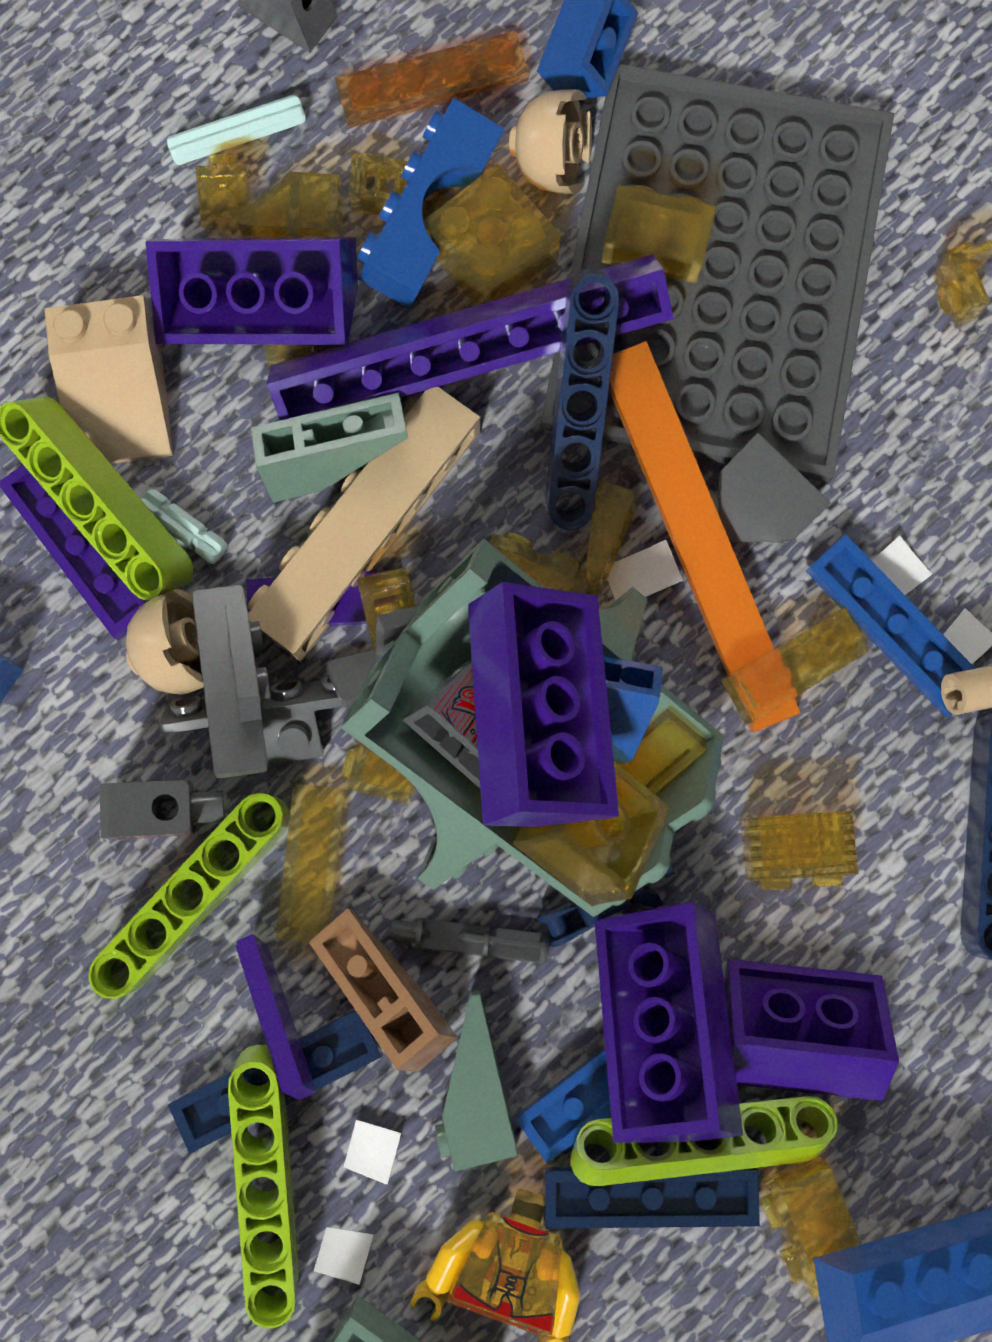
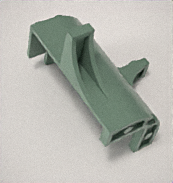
M483 539L435 586L408 618L411 622L402 631L399 638L395 642L391 641L364 681L340 728L405 776L428 805L436 826L437 837L431 841L417 877L425 885L434 890L450 877L454 879L459 878L473 860L482 854L489 856L499 846L591 916L595 917L612 905L618 906L622 904L631 893L649 882L655 883L660 880L667 872L671 863L669 855L675 831L692 820L698 821L704 818L710 812L716 800L714 793L718 771L722 763L720 757L724 735L661 684L658 706L633 760L626 764L614 762L619 816L608 819L536 827L483 825L480 788L403 721L406 714L452 671L472 658L469 603L502 582L544 588L488 541ZM631 587L607 609H599L604 656L634 661L637 653L634 651L637 637L645 625L642 618L647 598L634 587Z

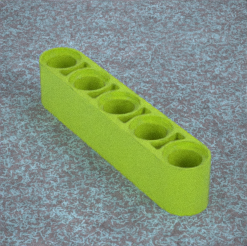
M44 396L7 402L0 406V437L134 595L143 600H151L172 590L181 589L190 583L193 576V566L188 554L56 400Z
M255 793L247 796L235 807L94 959L90 965L88 978L90 986L96 994L103 998L115 999L136 992L144 986L285 833L290 822V812L283 800L273 795ZM269 803L275 811V822L267 831L261 832L253 824V812L259 805ZM227 841L233 842L239 850V861L231 870L221 867L217 858L219 848ZM191 879L198 882L203 891L202 901L195 909L187 906L182 898L183 887ZM153 919L162 922L166 929V939L160 947H155L147 939V926ZM115 959L124 961L128 966L129 979L124 986L118 985L111 978V965Z
M254 1045L242 1051L234 1064L228 1083V1098L245 1308L248 1317L254 1324L262 1328L273 1329L286 1323L294 1312L299 1281V1265L285 1093L281 1091L268 1047L266 1045ZM250 1068H258L268 1075L270 1081L260 1086L252 1085L244 1079L243 1072ZM253 1123H264L272 1129L274 1134L264 1139L256 1138L251 1135L247 1127ZM259 1177H268L276 1183L277 1187L270 1191H261L253 1185L252 1180ZM264 1231H270L277 1234L281 1240L272 1244L265 1243L256 1235ZM269 1285L277 1286L284 1293L271 1296L264 1293L262 1288Z
M810 1096L741 1103L740 1112L743 1136L712 1139L715 1146L714 1150H704L698 1147L694 1141L657 1142L663 1151V1155L658 1157L646 1154L640 1148L639 1143L613 1142L611 1118L597 1119L586 1123L580 1129L571 1152L570 1165L573 1173L581 1182L589 1186H605L808 1162L814 1160L835 1137L838 1129L837 1116L833 1108L826 1101ZM797 1120L809 1123L814 1128L817 1138H810L804 1135L798 1128ZM751 1126L759 1129L766 1139V1144L753 1142L747 1136L744 1127ZM589 1144H599L608 1151L611 1160L605 1163L595 1162L588 1157L584 1147Z

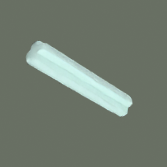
M290 95L171 135L167 138V145L174 162L181 165L303 124L305 122V113L298 96Z

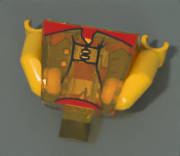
M517 1189L509 1218L490 1212L484 1221L473 1220L465 1224L441 1246L426 1275V1279L420 1282L410 1302L411 1309L414 1310L419 1298L428 1297L436 1305L430 1318L431 1321L439 1318L446 1301L452 1305L538 1335V1342H570L569 1335L572 1333L580 1300V1290L571 1257L562 1250V1237L540 1229L543 1218V1196L528 1190Z

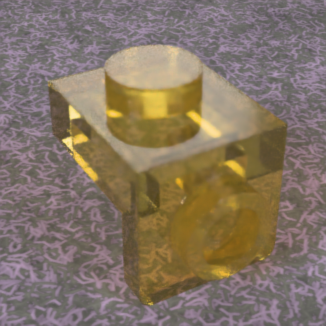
M237 154L208 155L209 164L195 166L201 227L251 226L252 214L248 174L252 173L251 163L238 164Z
M992 240L973 246L972 242H965L954 247L944 255L945 261L933 276L938 286L937 297L939 305L945 314H951L956 327L974 321L991 302L976 270L981 268L991 256Z

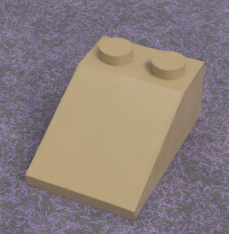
M144 295L44 308L48 352L60 405L109 463L114 464L173 456L161 344H156L152 307Z

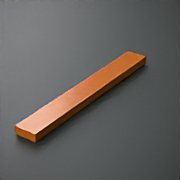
M647 341L614 353L609 381L610 394L750 732H757L800 714L797 702Z

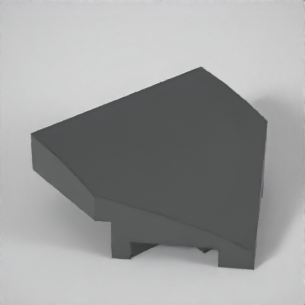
M759 433L754 435L720 471V479L716 482L719 517L731 544L792 541L831 503Z

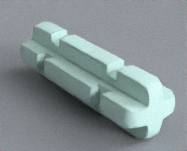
M151 489L147 491L141 499L173 537L191 550L195 548V552L207 562L214 564L225 553L228 545L224 539L211 530L207 532L208 529L176 504H171L168 498L157 490Z

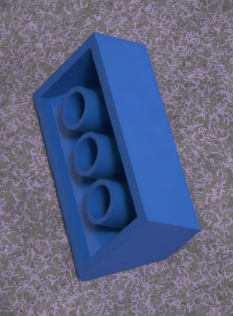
M992 1208L813 1258L827 1342H955L992 1329Z

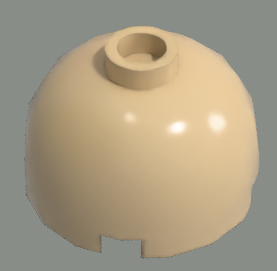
M555 90L545 92L527 104L519 117L517 126H513L510 131L509 149L511 155L517 158L518 166L527 181L541 190L559 194H577L583 189L585 182H575L580 160L582 159L588 164L590 162L592 152V119L590 111H581L578 100H587L585 93L580 90Z
M175 589L157 596L140 606L127 626L126 660L130 669L157 691L180 695L203 688L192 595L183 590Z

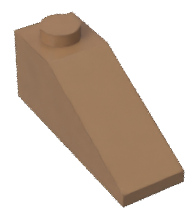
M347 908L309 941V944L397 1070L419 1072L458 1038L428 995L352 909Z

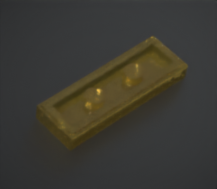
M845 607L831 613L722 678L721 681L746 725L761 719L865 655L869 650Z
M301 784L293 785L276 939L309 942L332 922L346 789Z

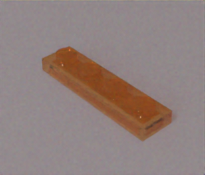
M515 30L335 77V82L349 129L449 103L453 97L460 100L529 82V71Z

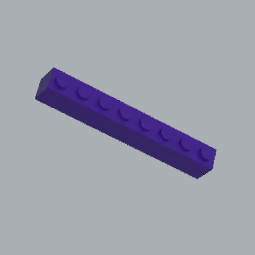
M653 254L598 270L602 271L614 282L619 292L615 336L674 319L664 269ZM572 278L349 342L346 345L335 346L273 364L270 367L266 385L279 420L398 392L399 396L403 397L560 352L566 294ZM598 282L585 285L579 294V305L588 310L601 306L606 297L604 285ZM586 337L579 340L574 347L592 343L598 340L592 337Z

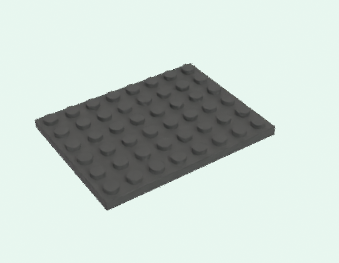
M619 64L608 95L605 96L569 278H573L575 274L582 270H600L653 254L664 269L674 319L616 335L613 354L647 341L695 458L728 464L752 437L759 433L806 479L830 483L835 475L895 113ZM599 341L574 347L573 358L580 362L593 360L600 349ZM560 352L554 353L540 429L552 431ZM608 389L602 440L632 446ZM585 390L577 391L568 399L567 408L574 413H583L592 406L594 396Z

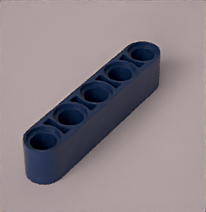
M586 269L575 274L569 282L567 289L545 497L549 516L555 525L568 531L578 530L585 526L591 519L594 511L619 307V292L614 282L602 271L595 269ZM592 282L603 284L606 289V297L601 306L591 310L582 308L579 305V294L583 287ZM586 337L597 339L600 343V349L593 360L580 362L573 358V349L579 340ZM585 390L593 394L592 406L587 411L574 413L567 408L568 399L573 393ZM575 442L585 444L588 447V451L582 460L570 463L561 458L562 452L567 445ZM573 492L582 497L579 506L573 510L564 511L556 506L557 500L566 493Z
M992 710L983 713L977 719L973 733L960 928L961 942L965 949L973 956L992 960V949L987 948L984 942L985 929L988 925L992 924V895L987 886L988 877L992 873V837L990 831L992 826Z

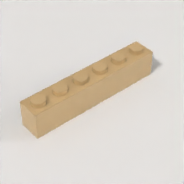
M434 387L426 390L423 394L417 392L409 399L403 409L408 438L368 462L363 470L358 468L350 473L342 485L341 493L343 495L332 509L327 506L319 512L310 527V531L313 533L301 548L296 545L287 552L279 565V570L282 572L270 587L263 585L249 601L247 607L250 610L248 613L249 622L259 621L261 633L300 663L330 626L327 623L335 613L332 608L350 585L356 587L366 572H372L480 434V416L441 388Z

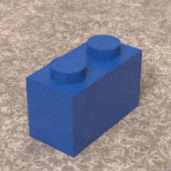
M564 0L537 72L553 91L580 90L585 93L586 98L607 96L636 21L637 10L629 0Z

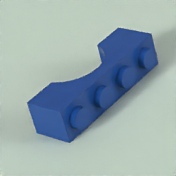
M454 97L445 114L437 110L434 112L422 136L429 141L423 155L416 150L413 151L401 175V178L408 181L401 195L395 191L391 192L379 216L380 219L386 222L379 236L370 232L358 254L357 259L364 262L358 280L410 309L440 253V250L433 243L424 226L422 216L423 201L434 192L445 188L460 187L473 189L504 128Z

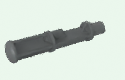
M420 917L416 918L413 922L393 920L390 940L408 942L415 949L445 951L544 964L547 961L551 949L550 938L546 933L430 920Z

